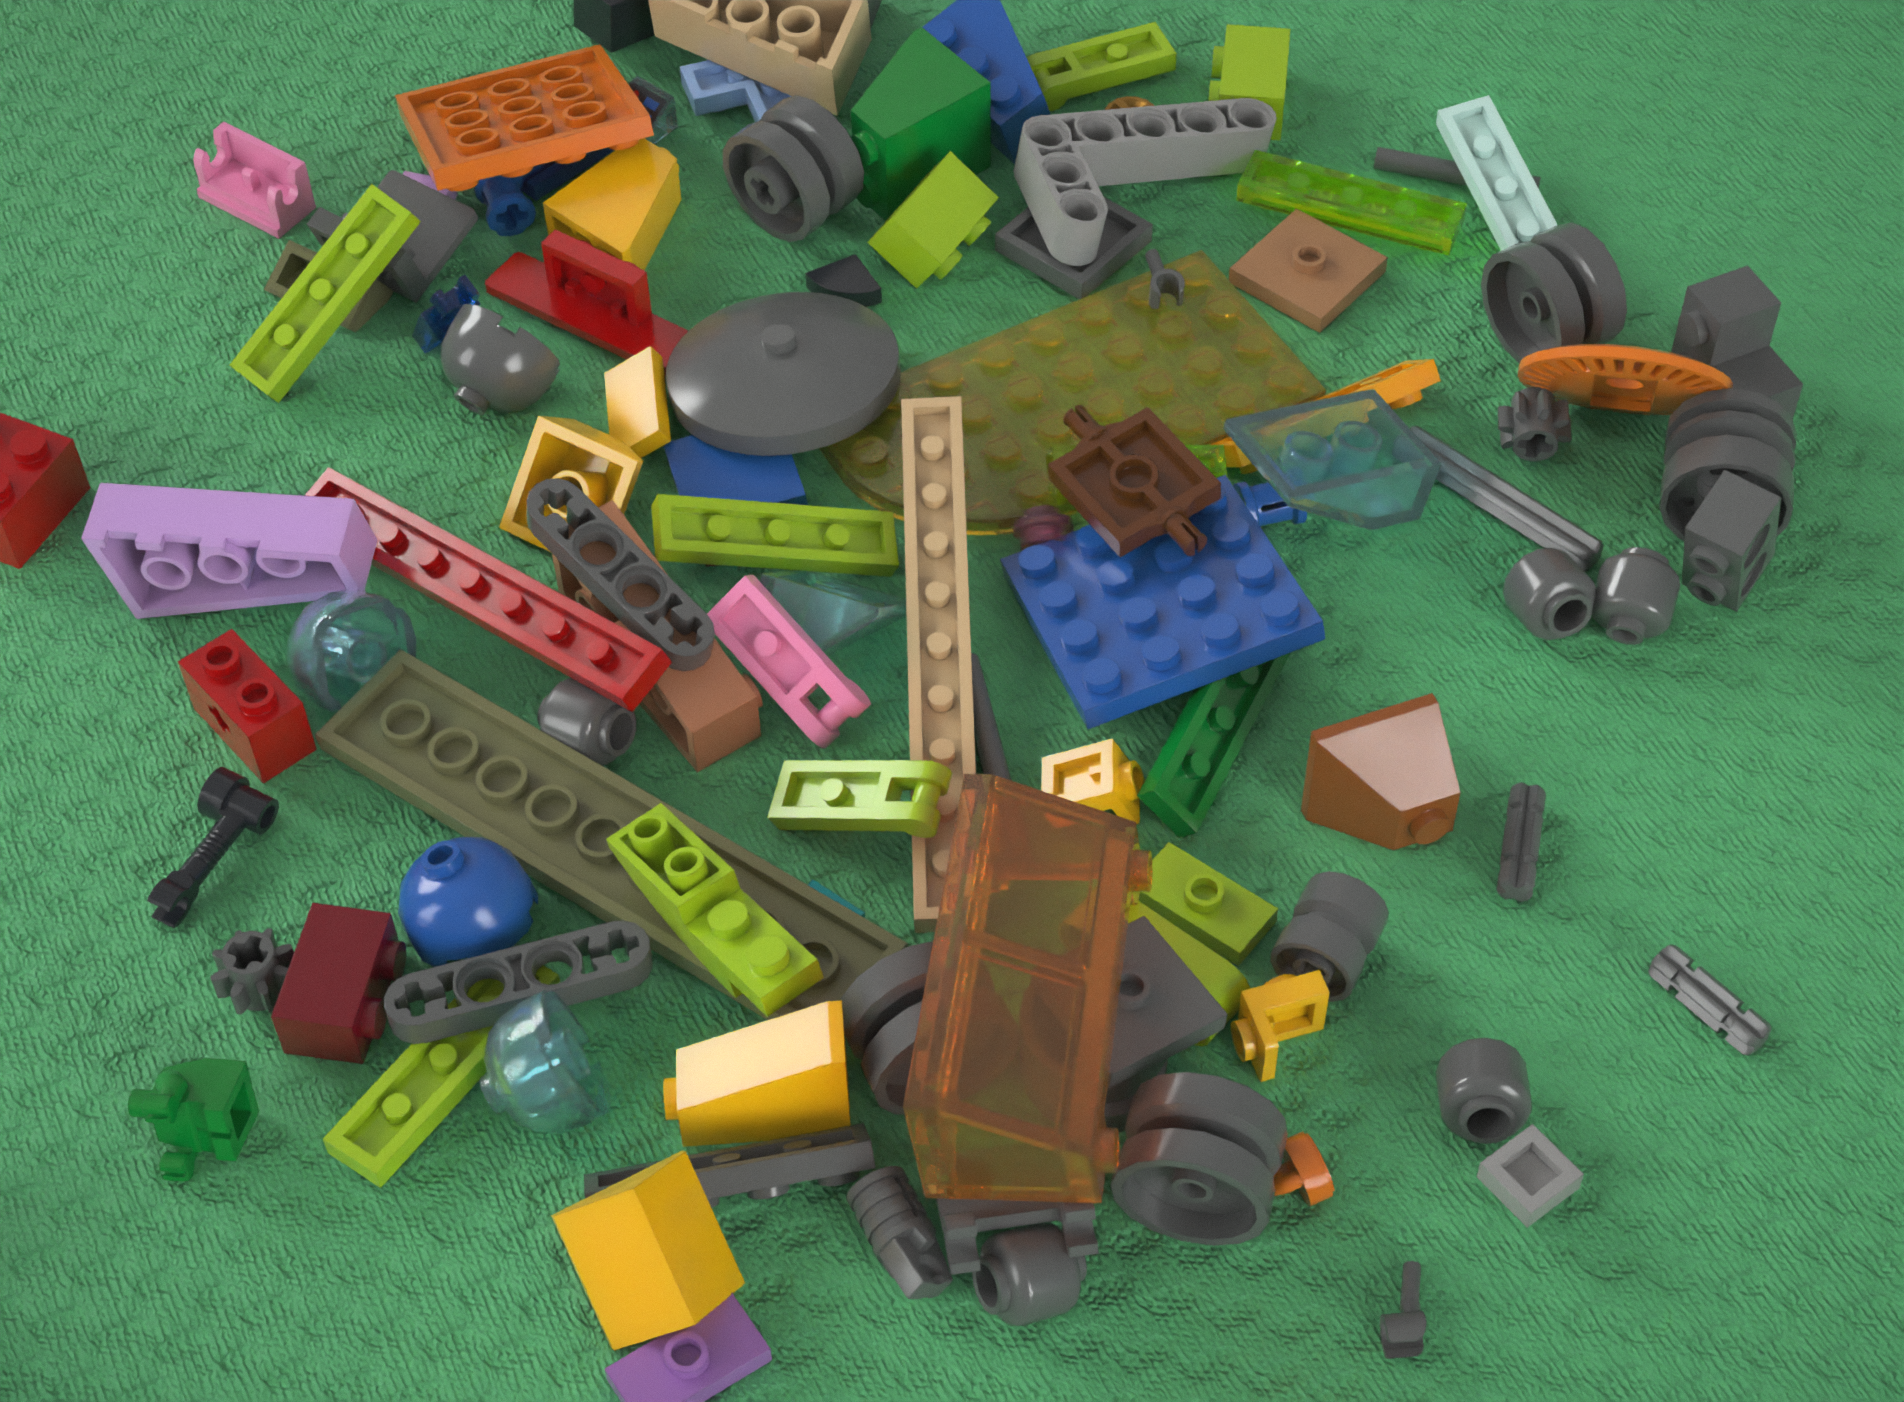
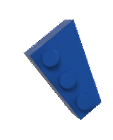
M956 0L922 28L991 82V143L1015 165L1024 122L1031 117L1050 115V111L1001 1Z

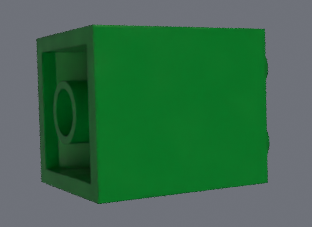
M922 27L911 33L851 109V139L859 152L864 169L863 189L857 196L858 201L864 207L871 208L886 221L921 180L950 151L975 175L991 167V82Z

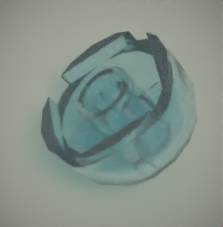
M361 590L330 592L307 605L294 621L287 640V663L297 688L308 700L320 708L337 713L400 649L416 658V636L410 617L403 609L394 607L389 599Z
M543 990L532 995L499 1017L488 1033L485 1045L484 1061L487 1074L480 1077L482 1092L495 1113L501 1114L507 1111L519 1125L540 1134H563L581 1128L611 1110V1095L601 1064L598 1062L589 1066L588 1059L582 1048V1045L590 1040L569 1006L552 990L547 993Z

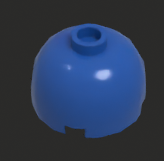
M458 837L432 845L409 867L400 885L398 914L403 929L420 959L433 967L449 964L447 960L472 958L513 947L529 931L534 921L529 910L533 901L538 904V893L529 876L510 850L483 837Z

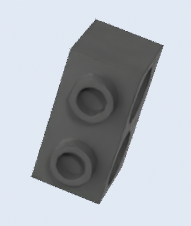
M1724 470L1685 527L1682 584L1687 586L1693 596L1706 604L1713 606L1722 604L1736 612L1738 611L1774 556L1781 504L1780 496L1729 471Z

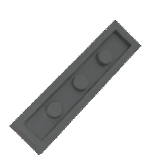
M864 1123L688 1155L711 1208L719 1204V1197L747 1192V1196L750 1199H768L787 1193L790 1190L789 1184L817 1179L818 1184L822 1186L843 1185L857 1180L860 1177L859 1171L875 1168L872 1143ZM660 1161L584 1174L585 1198Z

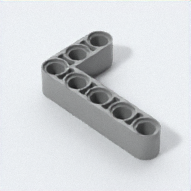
M1252 98L1039 115L1031 117L1024 122L1013 170L1014 177L1051 255L1061 263L1071 266H1082L1091 263L1098 254L1108 212L1107 203L1098 186L1257 171L1264 164L1277 117L1275 111L1268 104Z

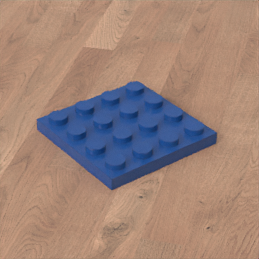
M1226 475L1217 478L1221 482V499L1189 517V520L1208 539L1207 544L1199 553L1195 549L1194 556H1187L1169 534H1163L1154 537L1124 556L1119 557L1089 524L1079 530L1038 545L1030 546L1020 552L1000 559L1003 574L1087 729L1325 640L1323 620Z

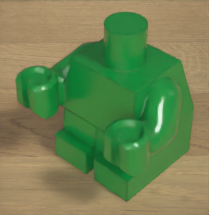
M204 1058L164 1067L158 1075L152 1090L133 1089L128 1100L129 1115L131 1117L144 1118L146 1122L153 1123L158 1141L174 1146L176 1152L167 1151L163 1153L159 1161V1170L165 1171L161 1177L163 1180L190 1181L194 1173L195 1160L201 1151L215 1153L217 1160L236 1162L259 1113L247 1062L240 1060Z

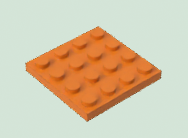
M600 44L395 95L400 116L438 191L443 189L455 192L468 190L475 187L479 180L498 175L507 178L519 177L529 173L533 166L553 161L559 164L574 163L583 159L588 152L603 148L624 150L637 145L639 139L654 136L650 114Z

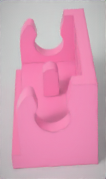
M222 122L213 130L217 154L212 162H209L210 156L206 151L200 148L195 150L193 161L200 185L196 189L198 197L278 239L316 208L304 161L226 122Z

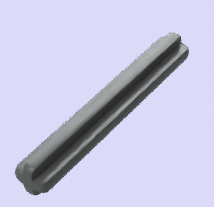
M1412 426L1399 439L1397 453L1401 458L1541 547H1552L1566 552L1584 572H1588L1600 559L1604 547L1601 540L1419 426Z

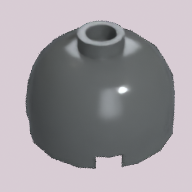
M464 304L450 324L441 345L440 360L447 379L458 389L454 394V398L465 408L479 415H484L488 408L505 414L521 412L535 404L556 378L560 370L558 369L560 365L559 359L547 346L523 328L519 327L515 334L499 326L498 324L503 316L477 305Z

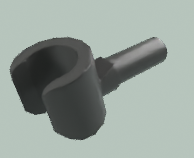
M1156 249L1147 251L1145 258L1152 274L1148 299L1149 306L1152 309H1159L1161 293L1173 295L1177 300V306H1181L1185 288L1183 276L1178 271L1165 269L1159 252Z
M1407 1261L1403 1264L1400 1300L1401 1313L1381 1314L1380 1316L1381 1344L1384 1356L1387 1359L1415 1357L1423 1352L1426 1317L1424 1312L1420 1311L1421 1306L1419 1303L1421 1265L1415 1261Z

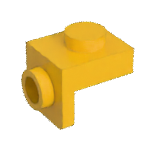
M1320 970L1299 976L1283 974L1272 978L1262 986L1241 991L1238 1020L1231 1022L1232 1039L1239 1058L1242 1062L1251 1060L1260 1082L1275 1078L1279 1049L1278 1042L1324 1029L1330 992Z

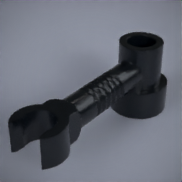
M225 767L216 769L208 777L201 789L197 803L200 814L217 822L180 869L172 871L167 878L158 882L147 899L148 902L158 906L151 917L172 928L177 927L185 919L193 901L198 896L200 885L243 830L246 828L262 835L271 827L278 813L279 802L277 799L250 787L248 778Z

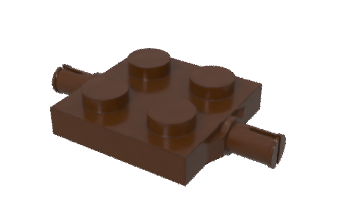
M1076 405L1075 411L1072 408L1069 409L1063 418V422L1081 441L1072 451L1048 464L1050 482L1119 557L1124 556L1154 537L1163 534H1169L1187 556H1194L1195 549L1199 553L1207 544L1208 539L1189 520V517L1221 499V482L1149 407L1124 421L1100 426L1083 405Z

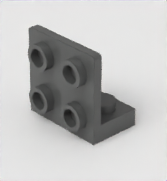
M391 170L377 188L410 211L421 222L380 273L377 280L389 287L393 292L417 303L477 222L478 216L473 208L395 170ZM319 207L308 221L307 226L320 245L323 246L348 213H344L339 217Z

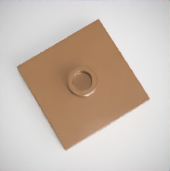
M1296 208L1230 267L1229 283L1320 333L1386 272L1388 257Z

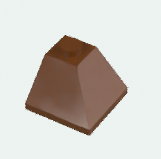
M1433 693L1311 731L1301 812L1307 821L1391 850H1397L1415 843L1429 844L1437 841L1446 833L1453 831L1461 792L1439 703Z

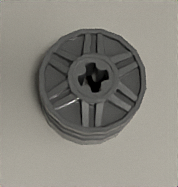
M1732 388L1703 392L1684 401L1670 416L1665 435L1666 448L1663 459L1665 469L1662 476L1659 506L1665 525L1679 539L1684 541L1685 527L1722 472L1726 470L1781 497L1777 536L1788 527L1794 502L1795 480L1792 472L1796 460L1794 450L1797 433L1792 416L1777 401L1755 391Z

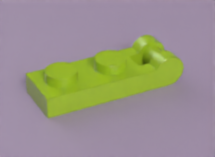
M1152 22L1038 52L1026 58L1041 88L1049 111H1054L1063 106L1069 98L1176 70L1177 53L1157 23Z
M784 760L767 818L779 830L903 831L913 836L930 838L936 836L941 819V813L936 809L939 797L947 794L953 773L948 767L927 760ZM903 790H914L911 801H900Z

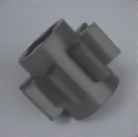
M1539 387L1522 389L1515 392L1511 400V407L1499 406L1497 409L1502 449L1513 447L1514 453L1521 459L1527 461L1545 460L1554 456L1558 449V442H1570L1572 439L1569 403L1567 399L1556 401L1555 396L1547 389Z
M267 928L262 933L257 931H236L235 936L225 944L223 950H214L212 952L218 972L214 973L210 979L217 997L226 998L230 996L236 1013L240 1015L247 1009L251 1011L267 1010L269 1013L272 1012L294 954L291 944L278 947L273 930Z

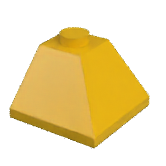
M538 416L499 528L549 551L533 535L527 524V498L530 490L537 483L554 478L567 480L577 486L597 507L613 500L621 512L625 514L643 460L622 440L580 421L569 418ZM549 504L544 505L545 517L552 513H557L567 522V506L563 505L561 508L554 509Z

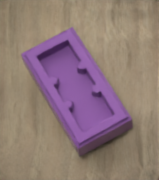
M731 1293V1296L696 1325L659 1336L606 1367L604 1370L608 1383L621 1402H704L772 1361L771 1348L733 1293Z

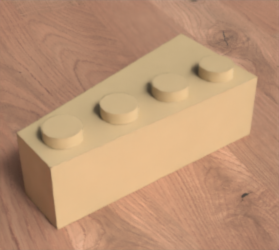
M648 0L655 37L790 96L798 95L812 99L836 116L839 114L872 40L868 0Z

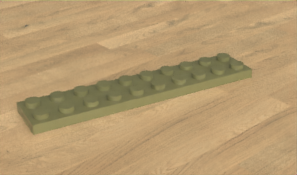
M401 649L315 734L319 746L324 752L465 837H483L507 848L519 861L527 875L606 923L622 920L636 923L648 935L651 950L766 1020L827 1001H840L843 994L859 975L881 959L908 947V943ZM662 803L734 869L740 888L818 959L824 978L768 1017L744 994L735 998L707 970L656 911L610 850L606 839Z

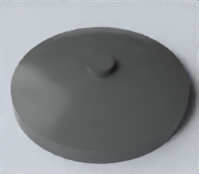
M787 292L763 295L732 304L709 315L680 339L669 357L666 368L667 389L673 413L688 432L714 447L730 452L758 456L789 455L807 452L837 443L852 436L872 423L889 406L897 392L901 378L897 340L889 325L878 314L852 300L813 292Z

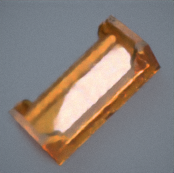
M964 774L903 1103V1110L925 1198L1102 1203L1105 1173H1117L1119 1165V1132L1117 1128H1106L1104 1110L1130 905L1138 904L1140 892L1151 891L1153 878L1152 853L1150 850H1140L1136 822L993 774Z

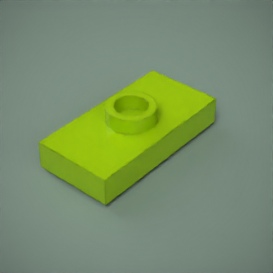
M1170 842L1164 846L1130 884L1129 895L1237 966L1242 963L1277 922V907Z

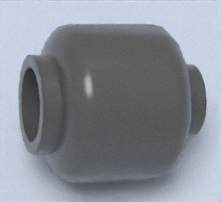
M1552 547L1537 549L1524 555L1511 568L1505 578L1503 588L1505 604L1533 636L1545 640L1562 639L1571 636L1586 626L1593 613L1597 593L1594 581L1566 552Z
M1640 547L1624 549L1620 554L1607 558L1600 567L1595 584L1597 593L1591 615L1600 626L1606 629L1607 636L1619 643L1635 645L1642 643L1644 638L1659 636L1671 624L1680 590L1679 576L1669 565L1668 559L1656 551Z
M572 678L559 682L542 700L538 710V723L541 731L602 766L613 762L618 756L624 754L634 740L636 732L634 711L633 713Z
M1483 1037L1468 1039L1456 1044L1441 1057L1435 1072L1441 1118L1451 1132L1466 1140L1491 1144L1514 1135L1527 1123L1532 1111L1531 1093L1526 1062L1516 1048L1504 1041Z
M1051 1222L1017 1226L990 1235L981 1248L979 1257L981 1271L972 1272V1277L979 1302L989 1314L997 1315V1317L1010 1326H1025L1070 1311L1078 1301L1081 1281L1086 1277L1087 1265L1085 1256L1068 1257L1062 1229Z

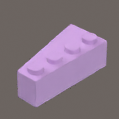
M113 483L99 484L81 537L136 619L363 596L377 544L375 534L354 499Z

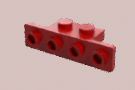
M556 229L541 242L544 262L522 252H516L485 280L486 292L626 360L651 346L663 357L664 376H666L667 364L673 349L688 332V330L652 314L646 271L631 262L622 261L594 248L586 241L577 240Z

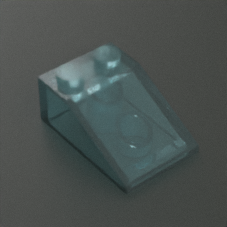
M1375 389L1226 419L1223 427L1225 432L1288 507L1369 530L1420 519L1441 466L1438 459Z

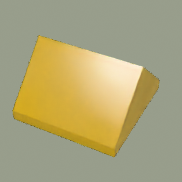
M684 1150L551 1215L609 1345L614 1351L696 1325L731 1296V1293H734L745 1284L691 1161Z

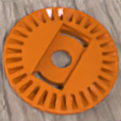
M1579 344L1554 347L1527 355L1520 361L1518 368V379L1527 388L1539 387L1547 389L1555 396L1557 401L1567 399L1568 403L1603 411L1612 410L1618 413L1672 415L1684 401L1703 392L1733 389V382L1726 374L1703 362L1671 352L1627 345Z

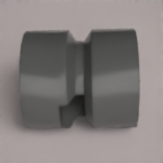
M1330 871L1315 874L1308 881L1294 908L1291 922L1283 928L1271 951L1270 962L1275 973L1278 976L1283 974L1299 976L1320 970L1330 992L1328 1002L1344 1000L1352 993L1363 971L1367 955L1373 951L1387 924L1389 911L1385 901L1373 888L1347 874Z

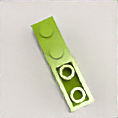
M662 803L606 839L610 850L656 911L707 970L735 998L744 994L768 1017L824 978L818 959L740 888L734 869Z

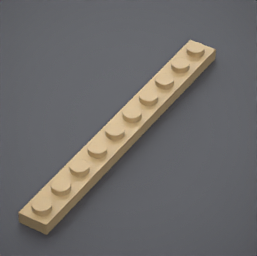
M961 396L901 399L910 760L934 761L948 767L953 773L947 794L940 796L936 809L940 811L941 819L936 836L922 838L912 835L915 933L982 930ZM911 790V800L913 797L914 790Z

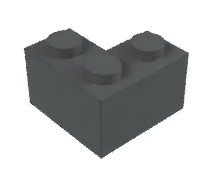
M1748 265L1687 286L1671 353L1683 355L1716 368L1732 380L1733 389L1755 391L1777 401L1793 419L1803 383L1769 346L1781 302Z

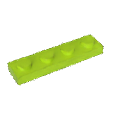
M371 184L229 366L279 403L421 221L398 202Z
M657 494L651 505L655 558L657 561L891 577L899 567L893 512Z
M543 965L537 970L535 979L548 985L560 983L559 974ZM483 979L470 987L467 997L480 1003L489 1002L496 999L503 992L505 985L498 980ZM455 998L448 1004L449 1009L457 1007ZM539 1014L428 1043L411 1044L325 1135L323 1142L327 1153L381 1188Z

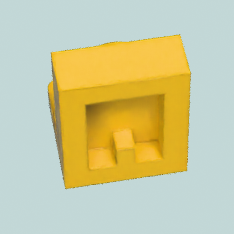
M1113 738L1043 757L1041 811L1052 824L1112 809L1126 827L1139 824L1140 798L1137 794L1145 781L1144 774L1140 765L1135 760L1130 761Z

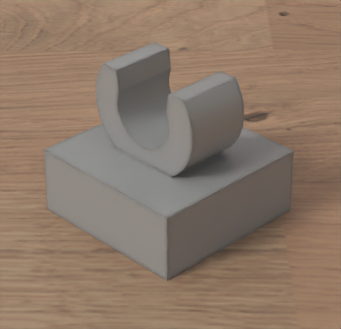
M1532 1124L1480 1162L1477 1178L1528 1228L1580 1188L1584 1174Z

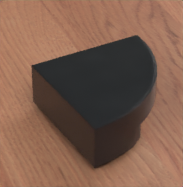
M856 254L805 273L806 287L810 292L839 296L860 303L865 307L882 303L881 287Z

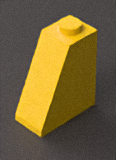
M645 138L639 139V143L631 148L615 150L543 202L548 235L556 229L577 240L586 241L594 248L622 261L631 262L645 271L682 200L677 158L667 149L658 147Z
M842 1000L827 1001L677 1049L676 1077L664 1078L663 1094L666 1121H679L683 1147L768 1141L850 1126Z

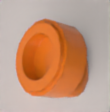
M1302 1131L1287 1138L1283 1154L1285 1163L1281 1164V1167L1273 1177L1275 1196L1284 1195L1298 1189L1309 1207L1332 1197L1335 1191L1332 1178L1322 1155L1310 1135Z

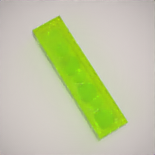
M1259 150L1254 151L1237 184L1236 201L1289 215L1297 208L1331 226L1448 256L1465 220L1467 203Z

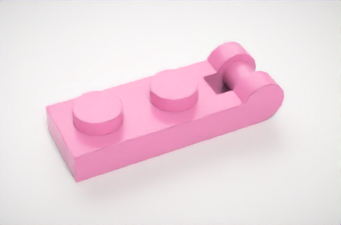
M745 575L707 613L713 622L715 635L817 746L826 749L840 735L838 727L849 717L857 719L871 705L865 692L839 670L754 575ZM819 686L831 698L821 710L817 709L807 698Z

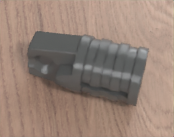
M888 1166L878 1169L864 1176L851 1187L847 1193L846 1200L851 1210L855 1212V1217L860 1227L864 1229V1234L869 1244L873 1246V1252L877 1260L884 1266L889 1275L895 1279L908 1299L939 1296L953 1281V1278L937 1241L936 1229L930 1218L927 1217V1212L922 1203L918 1201V1196L913 1186L909 1184V1179L904 1169L899 1166Z

